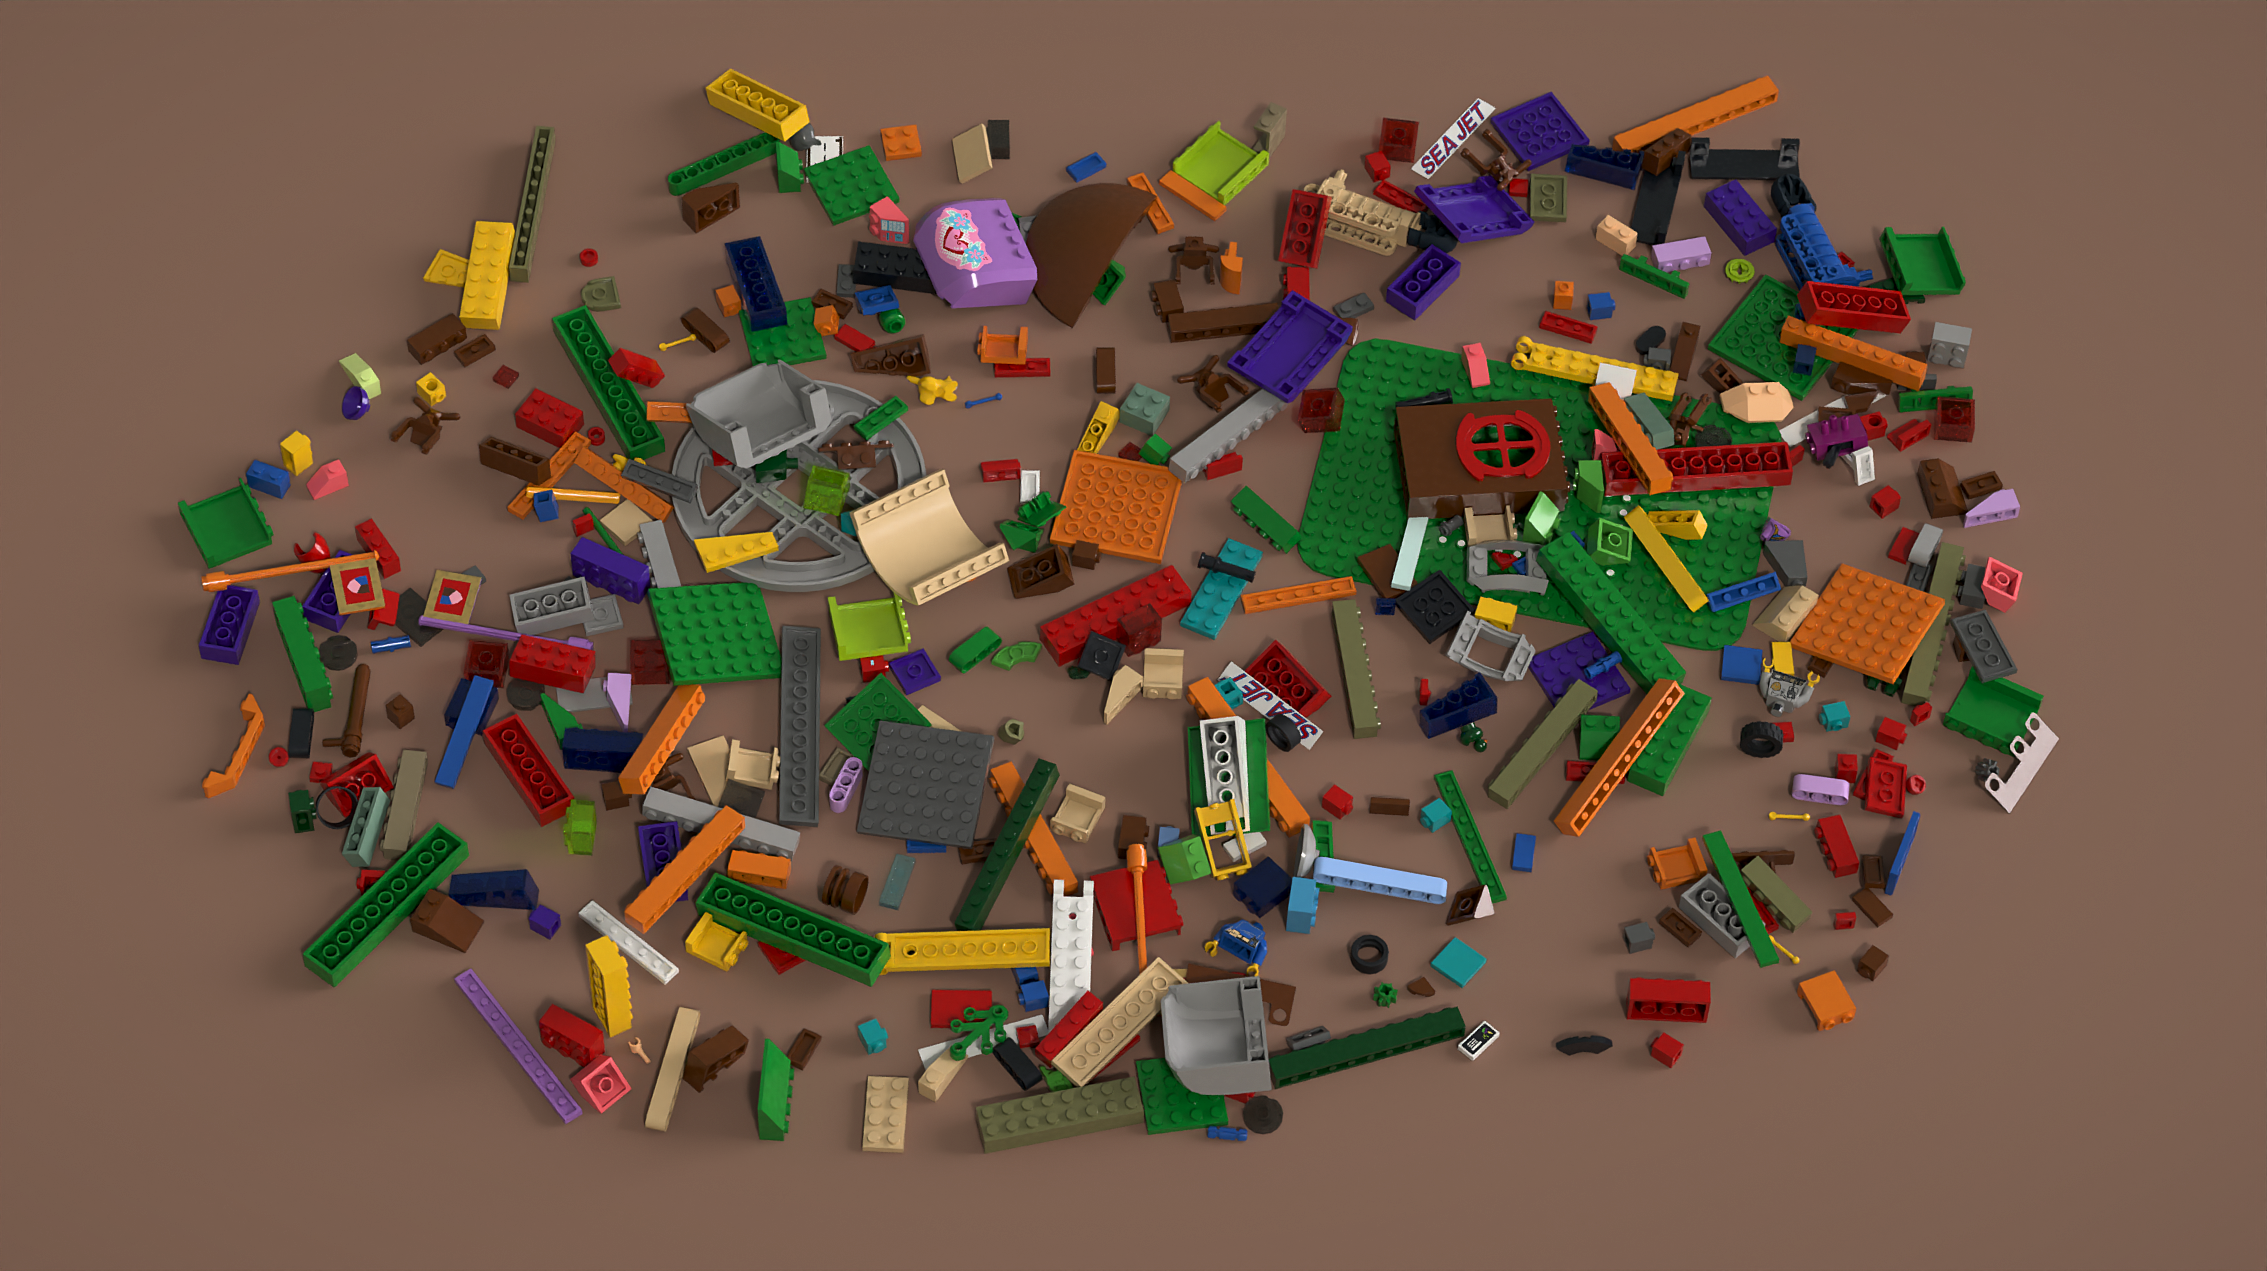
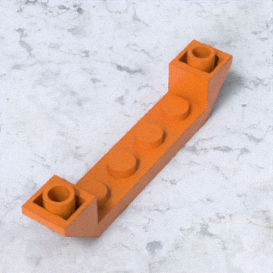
M248 694L240 707L243 720L249 721L247 732L245 735H242L239 749L234 751L232 763L230 766H227L225 774L211 771L208 778L204 779L202 788L206 798L214 797L236 787L265 727L263 714L252 694Z

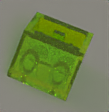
M813 465L807 483L803 508L840 516L850 489V473Z

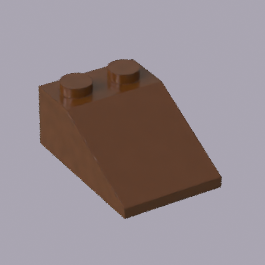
M738 183L697 188L681 197L683 221L696 234L740 208Z
M1058 544L1007 568L1016 599L1057 593L1075 585L1068 556Z
M432 889L428 890L411 918L412 932L463 953L467 952L484 924V920L449 896Z

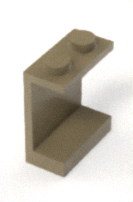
M1270 102L1254 125V129L1263 132V135L1252 150L1258 154L1265 150L1269 153L1270 159L1285 137L1286 108Z

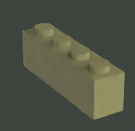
M1759 856L1741 869L1740 873L1746 887L1751 889L1758 901H1762L1767 906V910L1771 915L1778 917L1781 925L1786 930L1794 933L1810 919L1812 911Z

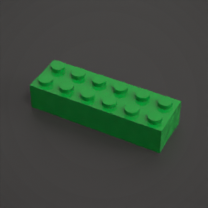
M295 596L272 602L276 625L307 709H314V712L331 708L330 700L333 699L330 689L331 683L325 675L326 670L323 662H320L319 650L314 645L315 641L312 632H309V624L307 618L303 616L304 611L301 602L297 603Z
M1679 683L1677 684L1684 692V695L1629 769L1628 782L1660 796H1664L1705 720L1712 697Z

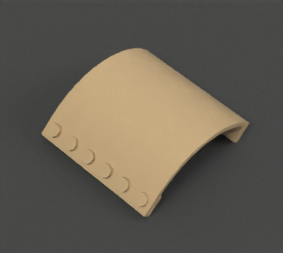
M939 469L849 512L862 549L876 573L895 594L914 605H921L1009 561L1004 543H998L988 548L969 529L952 499L944 469Z

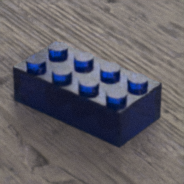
M577 727L565 728L562 745L564 769L622 773L643 741V733L589 730Z

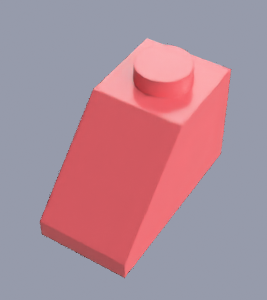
M1481 343L1463 346L1461 361L1471 387L1476 388L1490 385L1487 360Z
M1594 429L1591 449L1592 460H1600L1601 453L1620 452L1619 447L1616 448L1613 438L1599 429Z
M339 459L321 466L306 484L314 500L349 486L347 472Z

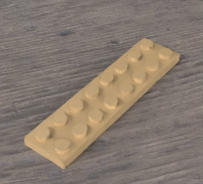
M1158 957L1051 1061V1064L1075 1086H1085L1161 1012V1000L1168 993V987L1188 984V982Z

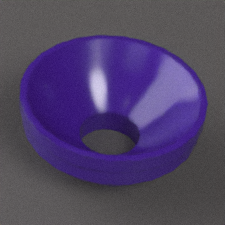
M354 386L345 394L342 412L346 419L358 420L369 411L370 404L367 392L361 387Z

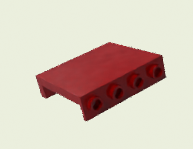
M1158 860L1147 862V870L1143 871L1144 873L1142 874L1145 937L1176 930L1177 935H1181V927L1184 926L1181 915L1177 914L1178 906L1176 900L1171 897V885L1169 882L1166 883L1165 868L1160 866ZM1127 867L1090 876V881H1094L1093 898L1112 952L1120 950V943L1137 939L1134 875L1127 870Z

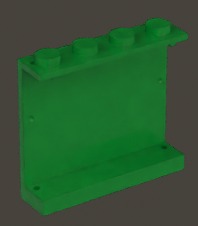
M1972 666L1968 679L1950 712L1945 714L1943 726L1952 731L1959 732L1967 738L1977 740L1985 746L1997 749L2003 754L2014 757V753L2010 750V744L2016 736H2020L2022 739L2025 737L2028 731L2025 722L2031 713H2038L2044 696L2003 677L1981 683ZM2032 718V719L2030 720V726H2031V724H2032L2034 718ZM2017 741L2015 743V751H2017V749L2019 748L2021 744L2020 741Z

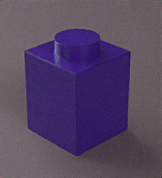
M539 905L529 915L530 929L550 940L561 926L560 915Z

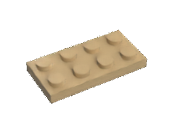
M868 1076L863 1151L903 1153L909 1078Z

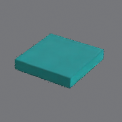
M1455 937L1431 962V967L1463 988L1482 968L1487 959Z

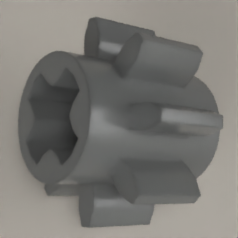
M1984 758L1983 762H1978L1975 769L1978 775L1977 779L1986 782L1991 773H1995L1998 776L2000 769L1996 766L1997 761Z

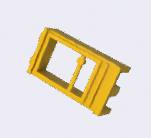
M1230 799L1225 803H1215L1204 808H1196L1194 813L1212 872L1211 878H1217V881L1229 878V874L1236 873V876L1247 874V870L1251 869L1252 866L1234 799ZM1232 820L1234 831L1229 830L1226 833L1207 837L1205 827ZM1235 834L1243 863L1216 869L1209 840Z

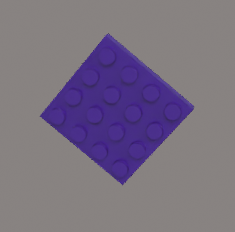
M1552 91L1498 114L1490 120V123L1521 163L1527 159L1532 161L1527 171L1589 145L1590 142L1589 138Z
M1593 632L1533 656L1528 666L1554 708L1557 700L1566 695L1570 684H1575L1578 679L1598 690L1597 701L1589 710L1627 695L1631 690L1615 665L1609 668L1608 672H1602L1592 679L1586 677L1584 668L1596 663L1597 659L1608 656Z

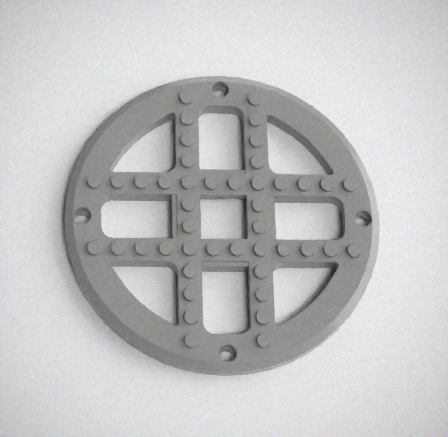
M813 380L826 390L832 421L825 431L795 445L793 448L787 449V458H798V469L823 486L801 507L776 490L785 480L756 483V470L751 467L746 469L735 464L714 466L712 448L702 440L693 426L678 449L672 470V475L698 485L691 504L672 497L677 522L690 545L696 550L694 539L725 537L736 524L758 505L780 521L769 531L773 533L779 546V551L718 569L724 574L743 583H754L759 588L784 592H810L839 587L874 572L875 570L862 549L860 542L850 539L823 519L842 500L854 509H858L880 498L859 483L873 468L838 470V464L825 454L818 453V448H821L822 444L829 441L845 425L857 424L882 406L883 403L863 392L841 384ZM900 418L894 420L867 441L871 442V445L878 444V441L889 440V443L894 444L893 449L875 450L876 465L887 455L891 457L897 474L898 489L926 476L925 463L920 447L911 431ZM705 466H709L739 488L711 516H707L700 494L701 479ZM787 469V478L797 469ZM798 537L811 539L834 556L809 562L774 560Z

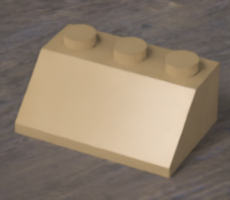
M1803 585L1784 587L1753 623V626L1779 642H1788L1799 629L1809 612L1817 604L1819 595Z

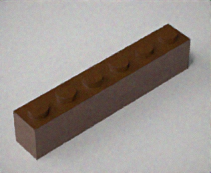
M1266 303L1168 314L1171 343L1257 334L1277 312L1278 304Z

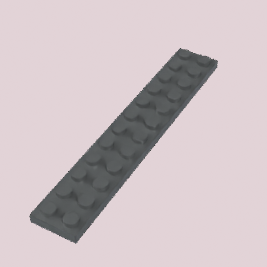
M782 626L779 824L818 827L820 628Z

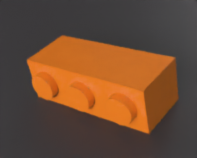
M732 850L727 869L728 878L742 883L787 889L791 872V859L782 856H767L763 853H748L744 850Z

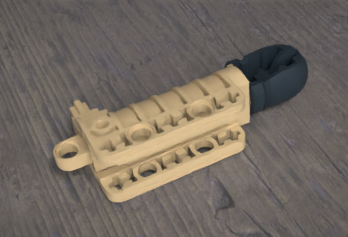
M1342 169L1337 171L1334 178L1329 177L1325 179L1321 186L1308 184L1304 187L1306 192L1315 191L1317 194L1332 197L1325 236L1385 256L1392 255L1398 245L1407 247L1408 244L1412 246L1418 245L1420 249L1426 250L1432 244L1443 252L1449 253L1453 251L1458 243L1457 238L1435 215L1428 216L1423 211L1414 213L1345 190L1344 181L1347 173H1344ZM1333 227H1338V228H1340L1341 230H1340V231H1334V230H1332V228H1333ZM1366 239H1373L1374 242H1373V243H1370V242H1367V241H1365V240H1366Z

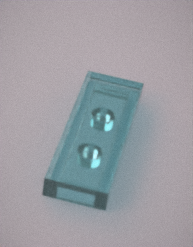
M896 854L879 901V906L899 910L916 863V858Z

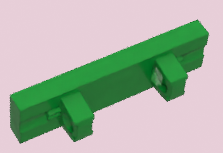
M1626 254L1622 256L1619 270L1683 299L1688 295L1690 283L1679 278L1680 272L1674 270L1669 274L1647 264L1648 258L1642 255L1638 260Z
M1947 386V389L1926 391L1912 389L1911 392L1899 393L1898 411L1901 413L1972 406L1973 389L1971 386L1958 388Z
M1313 820L1311 830L1315 836L1316 850H1319V857L1334 859L1332 822ZM1316 882V888H1319V892L1334 893V885Z

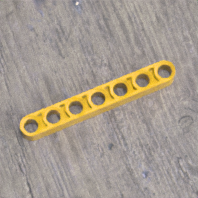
M1638 505L1626 514L1624 519L1687 606L1695 612L1709 601L1645 511Z

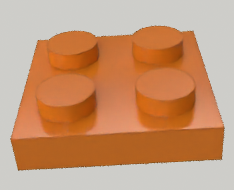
M916 124L881 129L886 161L922 157Z

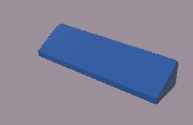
M1773 572L1706 594L1709 600L1707 605L1711 612H1715L1779 591L1781 587L1777 574Z

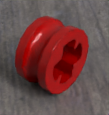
M593 427L588 431V439L591 440V445L599 446L605 442V432L602 428Z

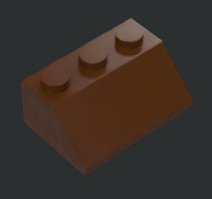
M1939 458L1920 461L1917 475L1931 519L1968 513L1954 467Z

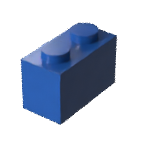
M257 460L253 461L246 472L247 483L250 488L280 499L284 497L291 486L289 472Z

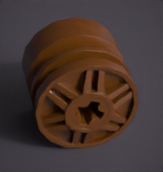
M835 865L825 881L822 904L827 906L831 904V907L836 908L841 902L842 911L855 915L866 896L869 877L855 871L849 878V869L844 868L842 870L841 866Z

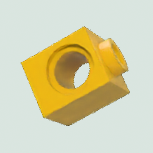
M431 372L416 382L417 393L431 407L446 397L445 385Z

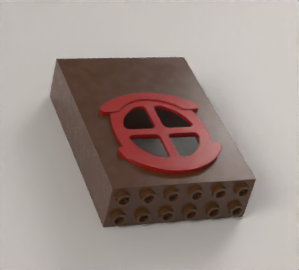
M1552 398L1396 407L1393 431L1407 520L1415 517H1428V519L1453 518L1455 515L1464 517L1465 508H1472L1473 516L1505 514L1506 505H1510L1511 513H1529L1540 491L1552 501L1559 511H1564L1565 504L1568 503L1567 492H1570V482L1566 481L1568 471L1567 466L1563 464L1565 462V453L1561 451L1562 436H1558L1560 424L1555 418L1557 417V407L1553 406ZM1503 426H1519L1526 430L1533 439L1531 441L1508 442L1505 439ZM1497 427L1498 442L1472 443L1473 435L1481 428ZM1533 448L1535 450L1532 458L1526 463L1517 467L1510 466L1508 449ZM1499 450L1503 467L1496 468L1486 465L1478 460L1473 452Z

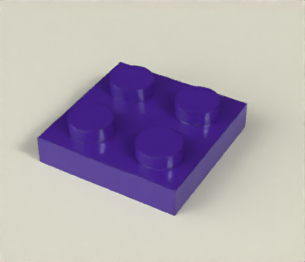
M924 648L889 663V668L906 696L941 681L940 674Z

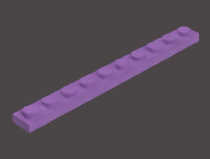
M469 969L454 978L459 989L562 1121L567 1124L582 1115V1109L474 971Z

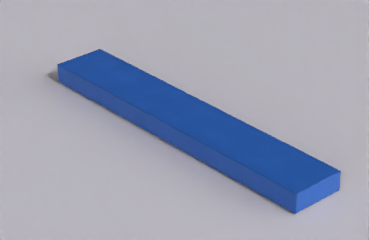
M474 676L435 779V784L451 789L455 788L494 684L493 680Z

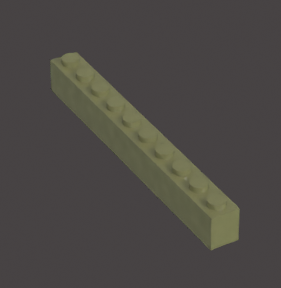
M536 126L509 265L510 281L529 283L556 142L554 127Z
M1945 542L1941 544L1929 594L1945 599V605L1914 651L1901 703L1917 706L1925 704V701H1930L1932 691L1929 690V686H1934L1936 675L1932 674L1933 671L1938 670L1940 662L1936 658L1941 656L1944 646L1940 642L1941 640L1945 641L1947 634L1944 626H1949L1951 618L1948 610H1953L1955 602L1951 598L1952 595L1956 596L1959 586L1955 582L1960 581L1962 574L1959 566H1964L1966 555H1962L1964 547Z

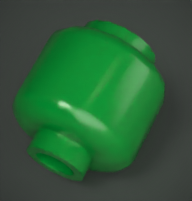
M898 308L882 311L879 315L880 324L887 333H898L905 326V318Z

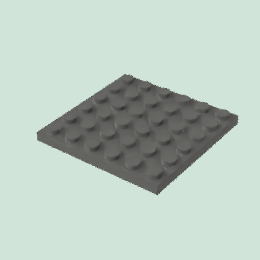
M880 721L857 833L972 849L995 739L994 736Z

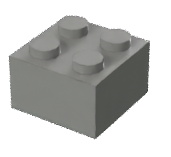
M1935 322L1927 361L1964 368L1972 329Z

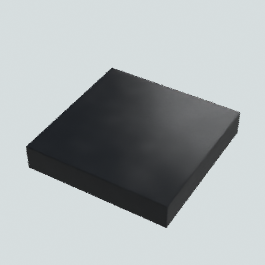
M1090 631L1076 667L1112 681L1126 645Z

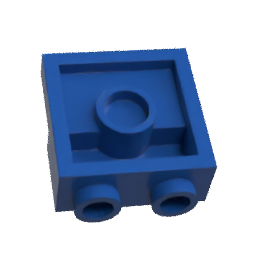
M890 285L855 293L856 306L860 314L874 315L878 312L899 308V301Z

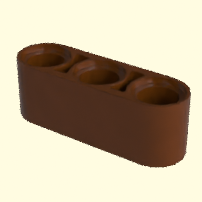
M694 308L681 318L683 326L691 334H695L696 338L711 352L716 353L730 343L726 332L699 308Z
M1096 347L1097 394L1116 393L1115 347Z

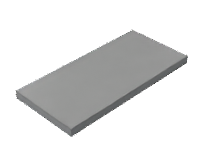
M608 677L590 679L584 694L556 687L558 704L569 713L610 708L607 701V692H603L604 680H608ZM630 691V705H633L632 694Z

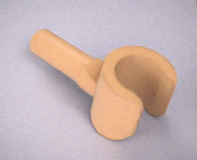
M635 1037L637 1044L632 1045L629 1042L630 1051L638 1053L649 1064L651 1060L643 1052L640 1039Z

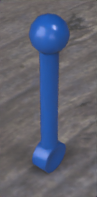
M997 393L995 396L973 402L967 401L965 402L966 408H971L973 405L992 401L995 399L1001 400L1002 395L1000 393Z

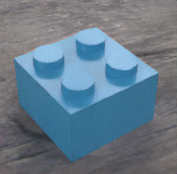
M1293 877L1286 931L1310 934V928L1315 927L1319 896L1316 880Z

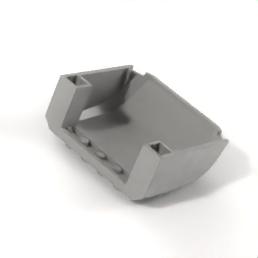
M778 360L777 364L767 365L766 363L758 364L697 393L693 397L694 401L691 404H686L691 421L702 440L736 466L746 469L755 464H760L786 449L793 448L803 441L809 440L811 437L825 431L832 421L825 388L782 360Z
M1260 976L1169 986L1168 993L1161 1000L1165 1059L1176 1080L1184 1088L1202 1095H1231L1272 1090Z

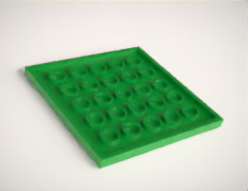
M1765 274L1709 343L1708 350L1766 382H1779L1789 391L1790 395L1803 401L1834 361L1815 355L1811 376L1793 373L1797 348L1780 343L1782 327L1788 316L1795 318L1796 304L1799 303L1797 297L1799 292ZM1817 325L1851 338L1859 331V329Z
M744 582L648 589L647 595L673 686L781 678L780 652L761 588L756 584Z

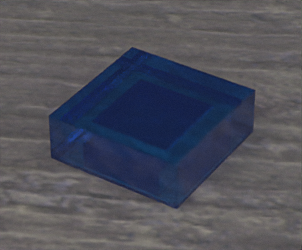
M1376 598L1375 615H1395L1396 600Z

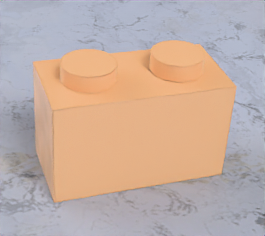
M1607 215L1597 226L1596 240L1623 256L1624 254L1628 255L1636 247L1638 233Z

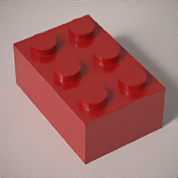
M536 388L515 413L517 428L558 448H561L575 431L578 433L584 425L582 410Z
M552 1004L539 1020L541 1042L543 1045L559 1051L566 1058H572L580 1066L585 1067L599 1055L604 1054L603 1031L562 1008Z

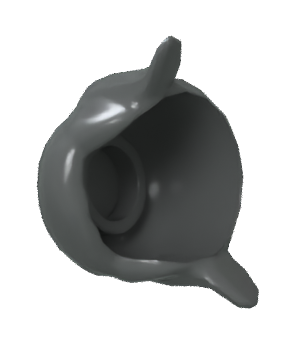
M810 123L790 137L791 145L797 151L809 149L812 145L820 146L822 144L820 140L815 138L814 129Z

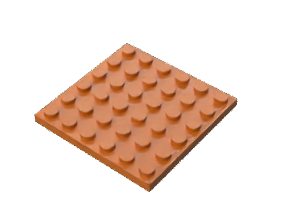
M1074 450L1060 504L1065 505L1067 508L1061 511V514L1055 518L1050 544L1074 548L1076 540L1099 544V552L1103 554L1161 564L1182 481L1169 471V467Z
M1842 563L1817 600V604L1809 612L1791 639V648L1894 684L1945 605V599Z

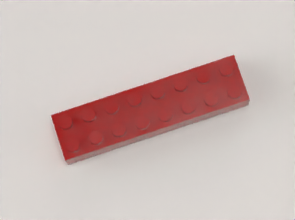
M1170 565L1040 626V641L1058 667L1081 656L1090 631L1115 641L1191 604L1192 591L1174 566Z

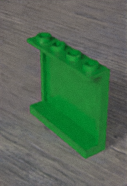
M1892 227L1884 228L1879 240L1897 289L1901 291L1902 295L1960 294L1966 284V280L1961 272L1960 264L1957 261L1955 250L1952 248L1945 227H1941L1938 234H1894Z
M242 478L239 479L240 486L190 506L186 504L185 500L178 502L179 513L208 569L272 545L271 536H274L270 525L267 526L265 524V515L257 509L259 508L258 502L255 497H251V489L248 484H244Z

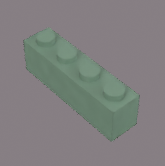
M1645 393L1624 398L1627 409L1633 413L1637 424H1640L1643 433L1648 436L1651 445L1656 450L1674 445V429Z
M365 787L362 789L342 851V855L352 867L370 866L390 803V799L380 787Z

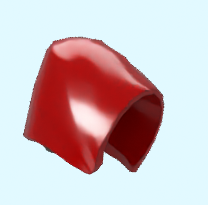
M313 533L315 543L307 553L303 552L298 543H295L294 553L300 563L331 559L327 542L320 534ZM327 568L312 570L310 572L314 574L324 573L327 570Z

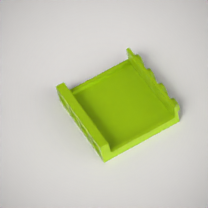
M1218 121L1211 125L1203 136H1199L1191 147H1187L1185 152L1173 161L1172 166L1173 172L1223 205H1226L1268 166L1269 153L1263 150L1258 154L1221 130V122Z
M893 592L894 598L837 605L835 596L828 597L829 615L839 661L908 652V644L911 643L910 632H906L908 631L907 620H903L905 619L904 607H902V598Z

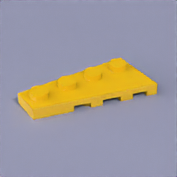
M440 249L423 280L425 282L465 288L469 260Z
M772 532L694 539V545L706 573L779 551V546Z

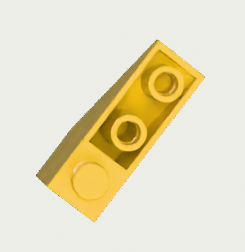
M1101 401L1077 450L1097 454L1114 430L1120 418V411Z

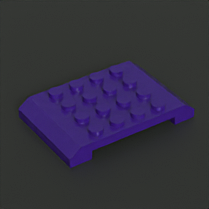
M1491 175L1478 177L1475 183L1433 188L1430 184L1419 185L1414 190L1417 197L1460 243L1523 234L1532 228L1534 224L1529 215L1504 189L1502 191L1497 190L1498 183Z
M1292 290L1282 301L1281 307L1250 342L1241 351L1238 350L1227 362V367L1284 402L1291 403L1345 344L1353 327Z

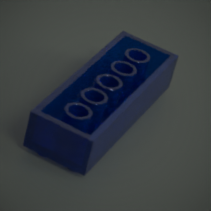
M761 237L724 243L726 261L751 332L788 325L786 306Z

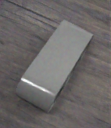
M1925 523L1910 552L1908 561L1926 568L1940 542L1943 529Z

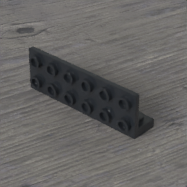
M1691 137L1689 155L1692 179L1776 180L1778 177L1786 174H1793L1800 178L1798 164L1799 139L1781 138L1779 150L1709 149L1710 138Z
M1679 151L1678 156L1673 158L1672 165L1657 176L1645 170L1631 229L1638 233L1636 242L1648 245L1665 243L1686 152Z

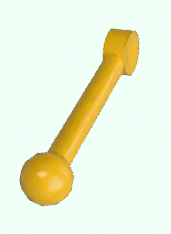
M691 334L687 338H683L668 344L661 343L659 345V349L661 351H665L667 347H671L689 340L695 341L696 335Z
M1769 813L1770 820L1788 818L1808 821L1810 819L1807 813L1803 815Z
M1769 935L1772 944L1791 958L1794 964L1800 962L1799 957L1793 956L1777 943L1773 936Z

